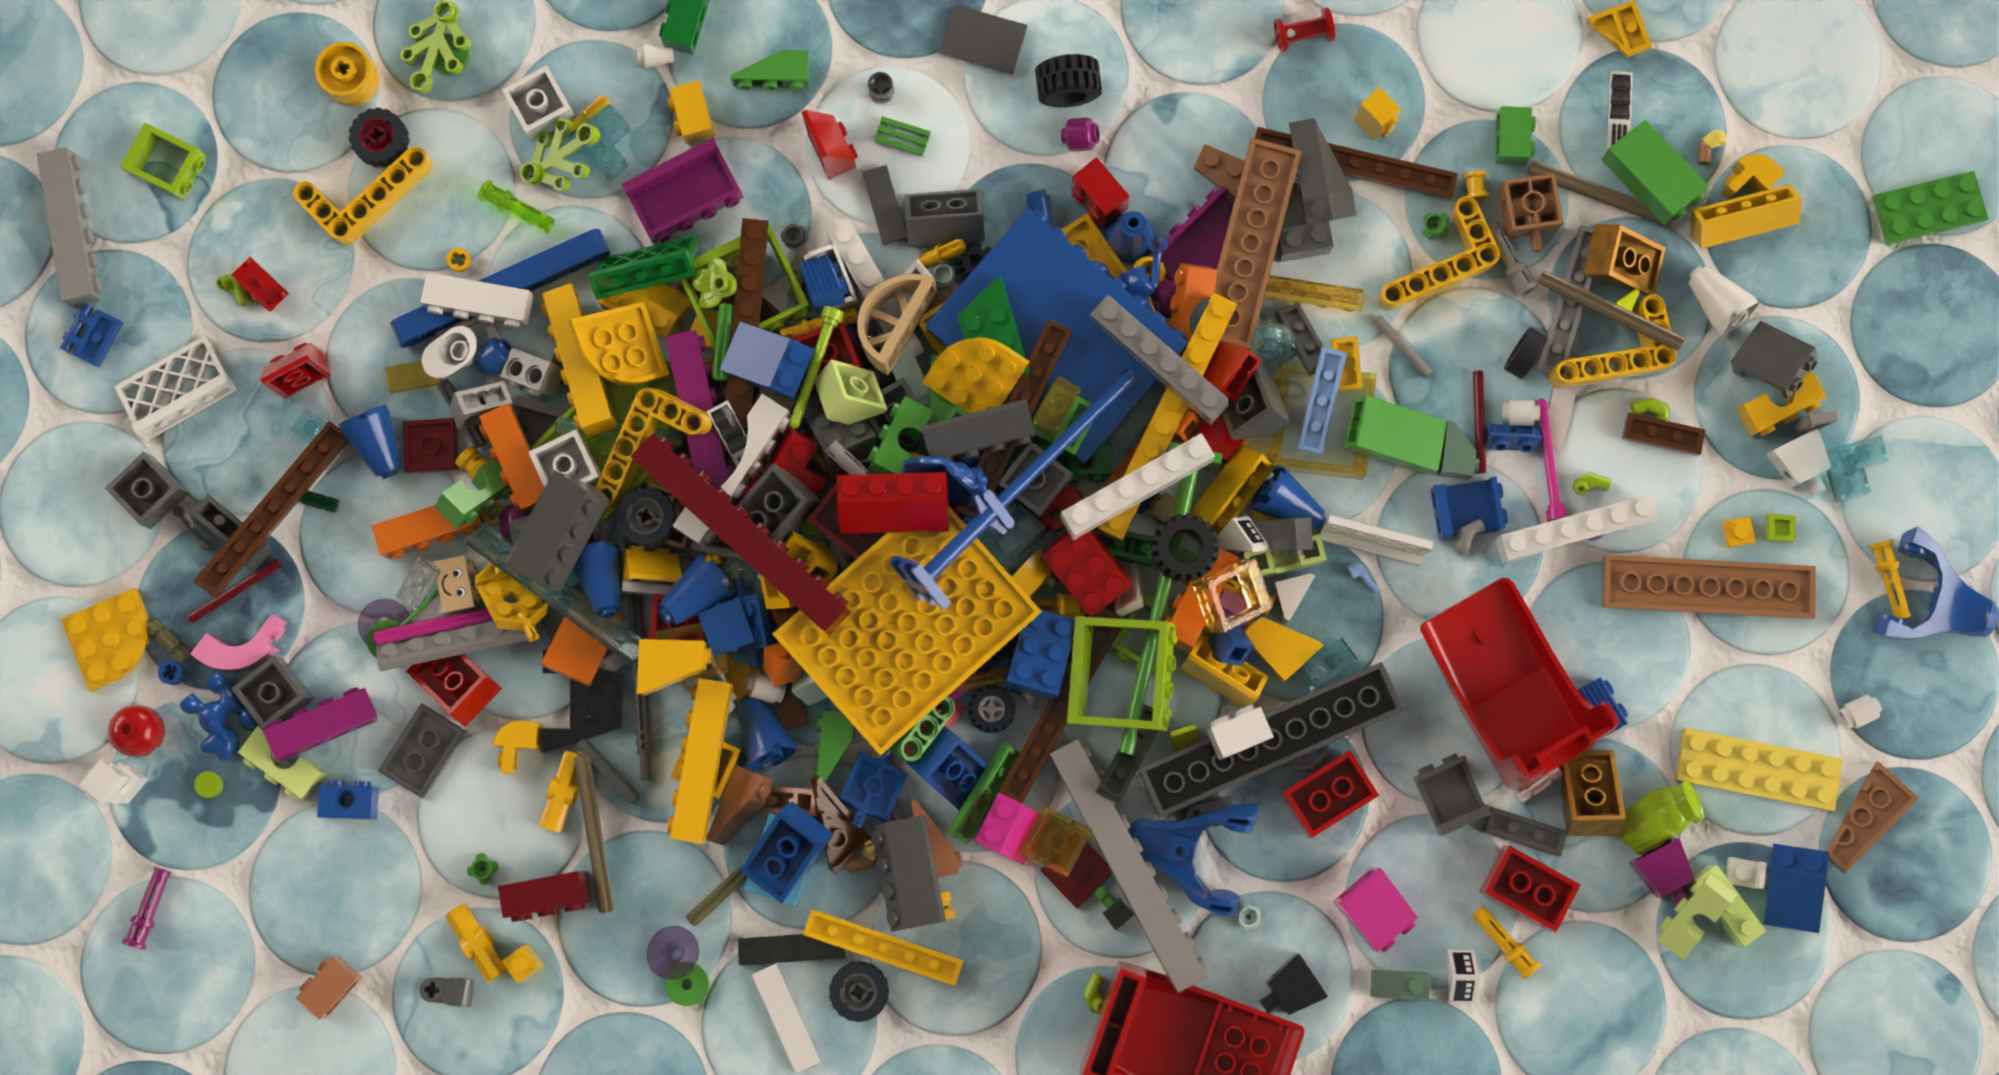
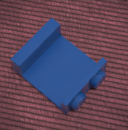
M1496 476L1486 481L1445 486V484L1434 485L1430 489L1439 540L1456 538L1458 529L1479 519L1485 526V531L1479 534L1501 531L1505 528V524L1508 523L1507 511L1505 508H1502L1500 499L1503 498L1502 484L1497 482Z

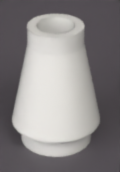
M643 43V46L636 47L638 67L644 66V69L673 63V48Z

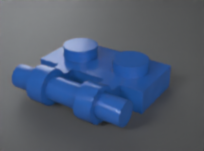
M84 303L80 312L76 311L73 317L75 321L69 332L65 331L62 337L64 341L60 349L70 353L73 345H77L73 355L99 368L124 322L98 309L94 317L91 318L89 316L94 308ZM84 325H89L83 337L79 338L78 336Z

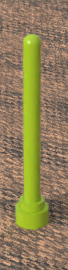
M824 306L821 314L823 327L789 422L792 429H797L800 426L833 328H836L837 324H841L844 313L836 308Z

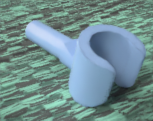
M1354 562L1346 567L1352 579L1360 576L1374 593L1379 589L1366 574L1363 564Z

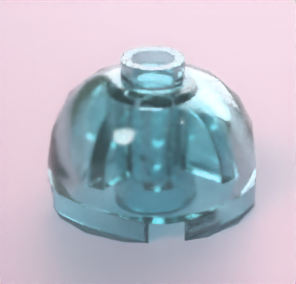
M1264 320L1256 325L1249 350L1266 364H1268L1267 362H1278V366L1292 361L1297 354L1295 351L1296 342L1294 335L1286 325L1273 320Z

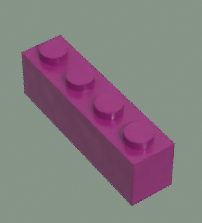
M358 687L349 689L343 693L344 697L333 700V698L325 699L319 702L318 707L308 711L307 708L293 713V718L286 721L277 719L268 723L263 733L275 762L279 763L376 722L378 716L366 689L359 690Z

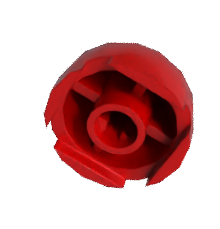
M142 705L126 706L120 709L111 718L108 726V738L113 748L123 755L135 758L152 754L151 752L162 744L165 735L163 719L159 717L154 709Z

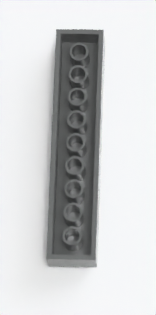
M1380 662L1264 713L1274 736L1267 741L1219 760L1210 738H1207L1139 768L1138 773L1158 818H1161L1400 713L1404 709L1383 663Z

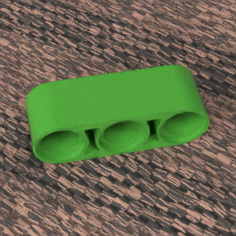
M947 696L940 702L941 711L939 714L936 708H933L891 746V754L895 759L915 761L922 756L954 713L955 705L950 697ZM922 722L926 726L924 734L920 732V724ZM906 743L910 746V751L907 755L904 753V745Z

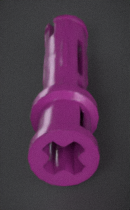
M154 867L138 913L130 919L132 924L127 937L122 940L123 944L141 950L146 949L145 941L150 929L155 926V921L152 919L162 897L168 877L171 874L170 871Z

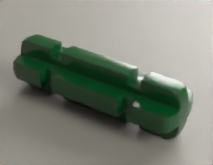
M307 491L298 501V503L300 502L319 509L324 508V510L333 513L337 512L340 501L336 498L326 497L312 491Z

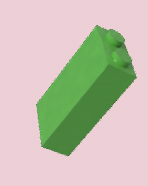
M1646 120L1608 148L1601 159L1664 226L1672 220L1675 223L1678 222L1687 213L1686 209L1689 206L1695 208L1706 198L1703 194L1709 185Z
M1369 395L1354 398L1344 449L1422 474L1437 472L1442 463L1441 453L1443 443L1445 442L1448 421Z

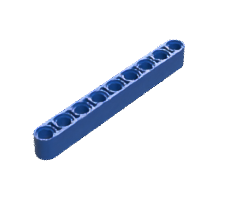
M592 229L479 280V282L532 292L600 261L602 258L610 255V250L601 230ZM421 306L395 318L390 322V325L400 347L406 348L433 337L435 332L466 319L456 318L453 316V313L444 311L443 315L429 313L427 308Z

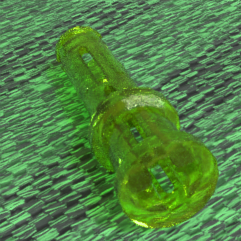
M490 179L484 182L478 193L479 200H486L497 206V210L501 212L508 211L538 227L545 233H549L554 225V218L514 197L512 191L508 189L505 191L495 186Z

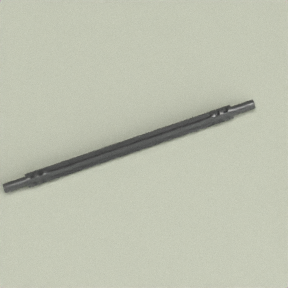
M625 537L623 538L625 549H629V546H635L627 541ZM627 594L637 755H640L641 781L652 780L650 754L653 753V749L651 746L648 695L637 694L639 639H645L642 595Z

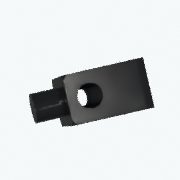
M1295 953L1265 982L1271 993L1259 1002L1266 1013L1270 1014L1281 1006L1285 1013L1290 1015L1326 999L1328 995L1301 955Z

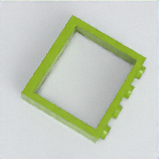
M769 224L767 243H770L799 305L760 323L759 328L775 333L780 328H784V324L792 320L798 322L808 316L807 313L811 312V308ZM740 237L696 257L693 262L695 270L708 269L710 257L721 258L724 262L738 257ZM692 277L680 279L715 350L716 334L704 309L699 307V299L690 282Z
M1075 616L1067 723L1167 731L1169 718H1172V712L1169 709V698H1172L1174 693L1171 672L1175 670L1176 658L1173 655V646L1177 643L1178 639L1176 637L1175 624L1167 621ZM1093 626L1159 630L1152 721L1086 716Z

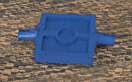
M744 578L733 580L736 596L730 600L740 598L755 642L738 648L737 652L730 651L728 655L736 653L747 654L750 669L760 668L758 651H761L764 647L774 645L763 593L746 594Z
M890 748L882 754L881 758L871 757L860 752L839 797L843 804L852 807L856 811L850 824L853 828L859 819L856 829H861L866 816L874 817L884 823L889 819L908 776L907 773L896 769L890 763L893 757L891 751L887 755Z

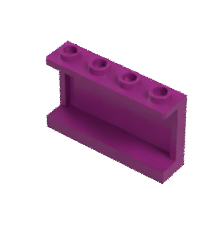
M714 138L622 184L652 244L656 242L663 243L672 237L671 234L679 230L681 232L687 231L695 225V222L701 219L708 220L717 215V211L724 207L732 208L740 203V199L744 198Z
M1225 185L1220 189L1215 187L1206 196L1208 201L1201 207L1196 205L1188 213L1189 219L1183 224L1177 223L1170 230L1169 234L1171 236L1167 239L1168 247L1162 252L1161 262L1166 270L1165 276L1169 280L1174 281L1175 273L1179 269L1180 263L1208 266L1217 269L1235 201L1227 192L1228 188ZM1160 241L1155 244L1157 249L1161 247Z

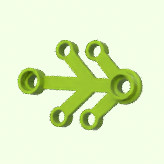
M450 0L439 1L434 6V14L409 27L408 34L415 41L419 42L411 47H405L400 53L401 59L405 63L412 65L418 60V55L428 49L421 71L413 73L409 81L410 86L420 94L428 93L433 87L431 74L439 51L446 62L445 68L451 74L457 75L463 70L462 62L454 56L445 38L447 27L454 37L453 44L458 50L466 51L471 46L470 39L462 33L456 21L459 16V8ZM436 26L434 33L425 38L426 31ZM418 29H420L419 34H418V35H414V34H415V31L418 30ZM465 39L464 44L459 45L460 41ZM412 53V56L406 59L407 55ZM454 63H457V66L454 69H451V66Z
M557 119L554 136L551 132L540 131L537 134V144L532 161L522 165L520 169L521 179L529 186H538L543 182L554 186L556 190L562 192L570 189L571 180L566 176H553L546 173L550 168L555 167L572 173L576 178L586 179L590 173V168L587 164L573 163L564 159L584 145L592 146L596 144L600 139V132L597 127L586 123L581 124L576 131V138L562 147L564 136L572 131L573 124L569 119ZM550 147L548 157L543 160L545 148Z

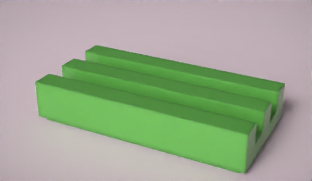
M884 116L881 117V123L878 126L874 142L923 157L931 134L930 131ZM887 125V126H890V127H893V128H896V129H899V130H903V131H906V132H909V133H912V134H915V135H918V136H922V137H924V138H923V139L917 138V137H914V136H911V135H908V134H905V133H902V132H898V131H895V130L886 128L885 126ZM884 133L905 141L921 145V147L919 149L907 144H903L891 139L882 137V135Z

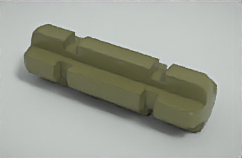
M155 619L150 622L146 631L152 637L156 636L155 640L170 654L173 653V657L179 663H183L190 657L191 651L185 645L181 646L182 643L167 628L164 630L165 626L159 620Z

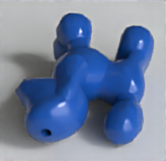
M218 672L206 684L214 694H220V700L204 704L195 694H190L180 703V707L187 714H197L200 726L209 733L201 742V751L213 753L221 761H226L235 755L239 747V738L235 730L225 727L227 717L237 714L242 727L248 731L255 730L259 724L230 689L225 676Z

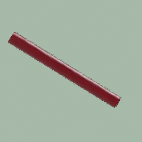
M1476 370L1473 371L1475 449L1476 458H1479L1477 474H1486L1483 371Z
M277 558L222 592L217 599L213 598L187 614V618L193 624L281 568V562Z

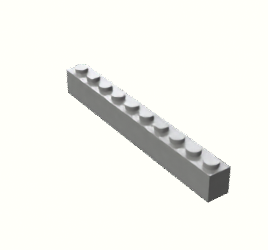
M1077 739L1050 753V759L1176 994L1206 979L1205 972L1208 971V968L1202 957L1196 958L1191 948L1195 947V944L1189 933L1183 934L1178 925L1182 923V920L1176 909L1170 910L1165 901L1169 899V896L1163 885L1157 886L1152 877L1156 875V872L1149 860L1144 862L1140 854L1143 848L1137 837L1131 838L1127 830L1130 828L1127 818L1123 813L1118 814L1115 808L1116 803L1096 793L1104 776L1098 766L1093 768L1089 760L1092 758V754L1086 743L1081 745Z

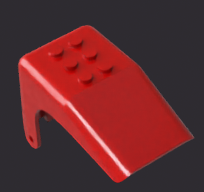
M1501 578L1421 624L1420 631L1462 715L1507 788L1517 791L1525 788L1590 750L1619 725L1615 712L1607 702L1603 701L1597 706H1592L1575 688L1519 590L1509 578Z

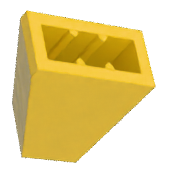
M1252 617L1247 625L1242 627L1254 645L1252 651L1282 683L1324 646L1318 640L1264 617H1260L1257 621Z
M639 639L637 694H651L705 671L706 664L711 663V647H707L705 641Z

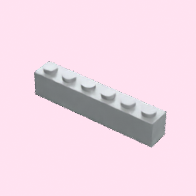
M67 147L36 153L61 301L71 307L100 301V292H102L103 288L101 280L96 273L98 259L92 249L94 235L88 226L87 218H90V211L84 202L83 194L86 193L84 181L80 178L79 170L82 169L80 157Z
M1107 295L1090 314L1092 323L1207 423L1211 425L1228 406V398L1112 297Z

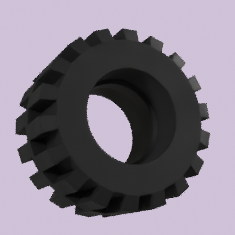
M1083 54L1060 55L1047 59L1036 66L1035 75L1038 100L1043 105L1058 108L1075 107L1089 103L1102 94L1099 62L1092 56Z
M1186 513V515L1176 514L1174 517L1166 519L1156 530L1150 548L1152 551L1151 558L1156 564V569L1160 570L1164 577H1169L1174 582L1183 581V583H1189L1193 580H1199L1215 565L1219 556L1218 549L1220 548V543L1217 541L1218 535L1216 530L1213 531L1212 525L1209 522L1203 521V517H1195L1191 513ZM1188 533L1198 540L1201 551L1199 557L1194 562L1184 564L1172 557L1169 551V544L1175 535Z

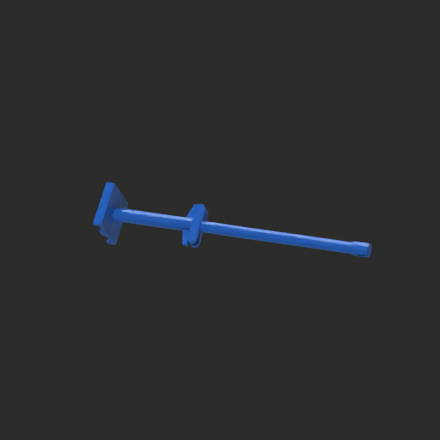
M1127 368L998 497L990 490L978 489L977 493L972 497L979 514L928 564L923 567L918 562L898 555L889 562L920 602L926 600L929 605L934 607L937 604L942 610H945L951 604L934 580L989 526L1003 535L1007 532L1005 528L1010 529L1014 526V520L1005 508L1123 392H1126L1139 379L1132 369Z

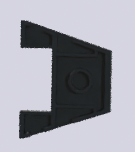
M543 649V658L548 649ZM542 667V673L558 674L554 671ZM599 667L590 687L570 679V728H542V753L622 728L623 674Z

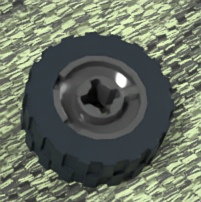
M649 487L647 489L637 488L635 491L628 492V495L623 497L620 505L617 506V527L626 540L635 546H643L645 548L657 547L662 542H666L668 537L674 532L673 525L676 522V511L669 498L659 490H653V488ZM645 513H649L652 520L645 521L644 523L642 516Z
M852 962L839 969L833 976L829 987V998L834 1010L841 1017L846 1018V1020L856 1022L868 1021L877 1016L886 1005L889 993L888 982L883 972L875 965L867 962ZM857 986L865 990L861 997L856 996L854 993V989Z

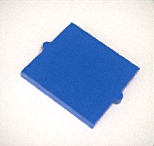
M739 597L722 604L716 603L715 607L698 613L713 657L730 651L737 652L738 648L755 642Z

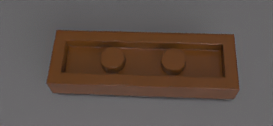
M1629 412L1626 414L1622 439L1699 456L1702 452L1706 430Z

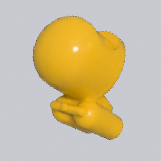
M1058 593L1055 599L1035 598L1034 600L1039 609L1075 619V616L1084 617L1085 614L1084 609L1071 594Z

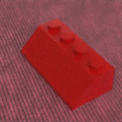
M946 472L837 475V506L840 534L949 531L948 477Z

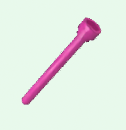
M1540 398L1537 400L1536 405H1540L1539 428L1540 435H1542L1541 442L1550 505L1547 506L1548 510L1545 512L1546 520L1550 522L1568 517L1567 508H1564L1563 503H1560L1547 401Z

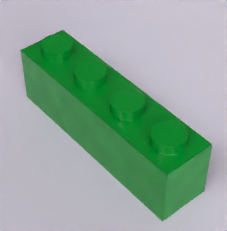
M710 0L668 1L666 8L668 17L666 23L663 22L659 31V37L664 47L694 55Z

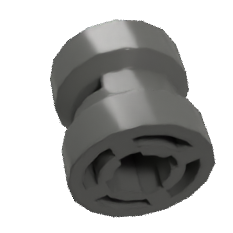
M876 72L870 76L867 84L870 98L877 104H885L891 101L894 96L892 78L885 72Z

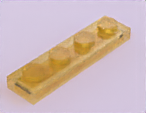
M1269 275L1264 297L1270 300H1288L1296 304H1314L1322 308L1334 307L1349 312H1362L1364 289Z

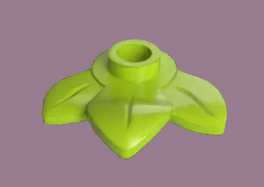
M710 257L708 269L697 270L695 276H692L693 287L701 292L699 307L710 309L718 306L722 298L733 295L737 289V280L731 273L727 272L726 263L718 257Z

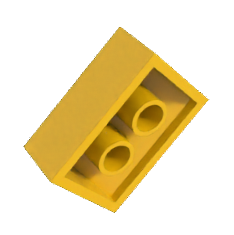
M664 283L598 300L600 306L606 311L644 302L657 339L665 343V336L677 333L680 324L684 321L692 307L688 296Z
M1201 634L1181 669L1185 670L1186 674L1191 678L1199 679L1207 684L1212 691L1228 697L1234 705L1244 708L1253 705L1269 676L1246 661L1243 662L1242 666L1221 663L1208 644L1209 638Z

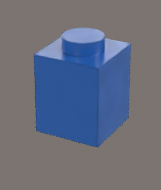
M1223 622L1219 623L1208 640V644L1221 663L1242 666L1254 647L1241 626Z

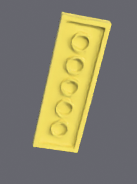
M1683 728L1675 781L1683 782L1686 780L1695 785L1832 812L1836 808L1843 759Z

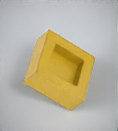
M1750 517L1722 522L1727 548L1756 542Z

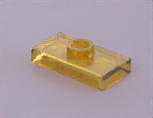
M1058 375L1034 416L1032 423L1056 435L1079 395L1081 388Z

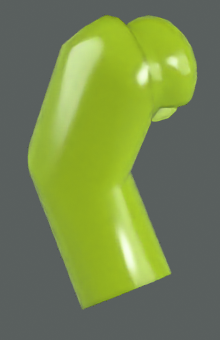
M231 275L219 276L217 278V288L234 294L238 307L247 306L251 303L247 290Z
M1647 398L1630 404L1631 411L1634 414L1650 411L1655 414L1656 419L1665 421L1670 417V407L1668 404L1655 398Z
M1587 472L1575 479L1572 488L1578 495H1584L1594 487L1608 491L1611 479Z
M1092 972L1083 996L1089 1009L1094 1013H1100L1104 999L1099 989L1104 977Z

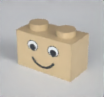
M465 555L434 561L442 612L449 616L479 609L478 602H481L482 598L475 587L474 576H477V570L474 561H470V558Z

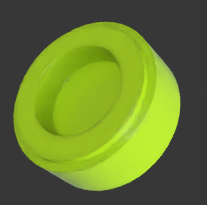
M202 772L195 779V791L201 797L214 798L223 789V779L215 772Z

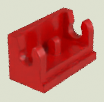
M251 256L231 274L269 312L289 294Z

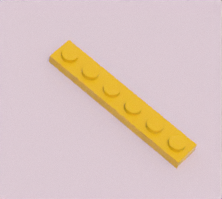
M811 909L803 932L804 936L952 986H956L964 961Z

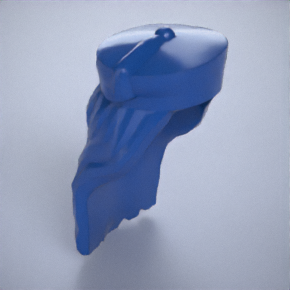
M920 456L904 460L900 474L946 472L949 502L976 508L972 496L977 493L978 489H986L988 479L983 475L980 467L969 468L962 462H951L936 456Z

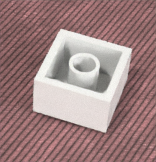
M547 65L501 89L531 142L536 140V136L540 131L550 132L554 130L557 119L565 118L571 121L576 118Z
M577 429L528 452L544 487L554 470L592 486L598 483L601 472L583 434Z
M1250 705L1235 712L1236 717L1229 720L1228 715L1210 723L1212 727L1207 730V734L1219 760L1274 737L1261 707L1254 709L1253 705Z

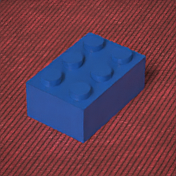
M1041 610L1042 612L1015 635L1002 687L1053 701L1059 695L1074 637L1075 619Z

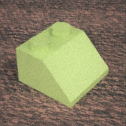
M831 359L816 377L815 385L825 415L831 421L849 425L883 414L887 410L874 371Z

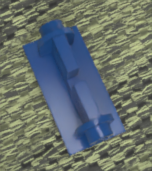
M1492 423L1491 426H1486V436H1488L1486 449L1537 452L1542 435H1540L1539 428H1535V426H1515V433H1511L1509 425Z

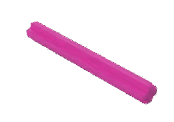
M482 608L375 631L374 639L376 645L485 623L493 621L488 609Z

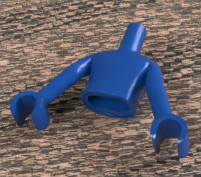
M1159 237L1161 243L1159 249L1156 248L1153 241H1150L1148 244L1149 249L1154 252L1151 279L1146 272L1145 265L1120 274L1121 280L1127 286L1125 290L1132 296L1137 294L1147 302L1145 307L1152 313L1154 311L1148 297L1158 287L1162 252L1168 247V242L1163 237ZM1101 263V264H1103V265L1106 267V269H1107L1106 274H1108L1112 279H1114V277L1108 272V267H1107V265L1104 264V263Z

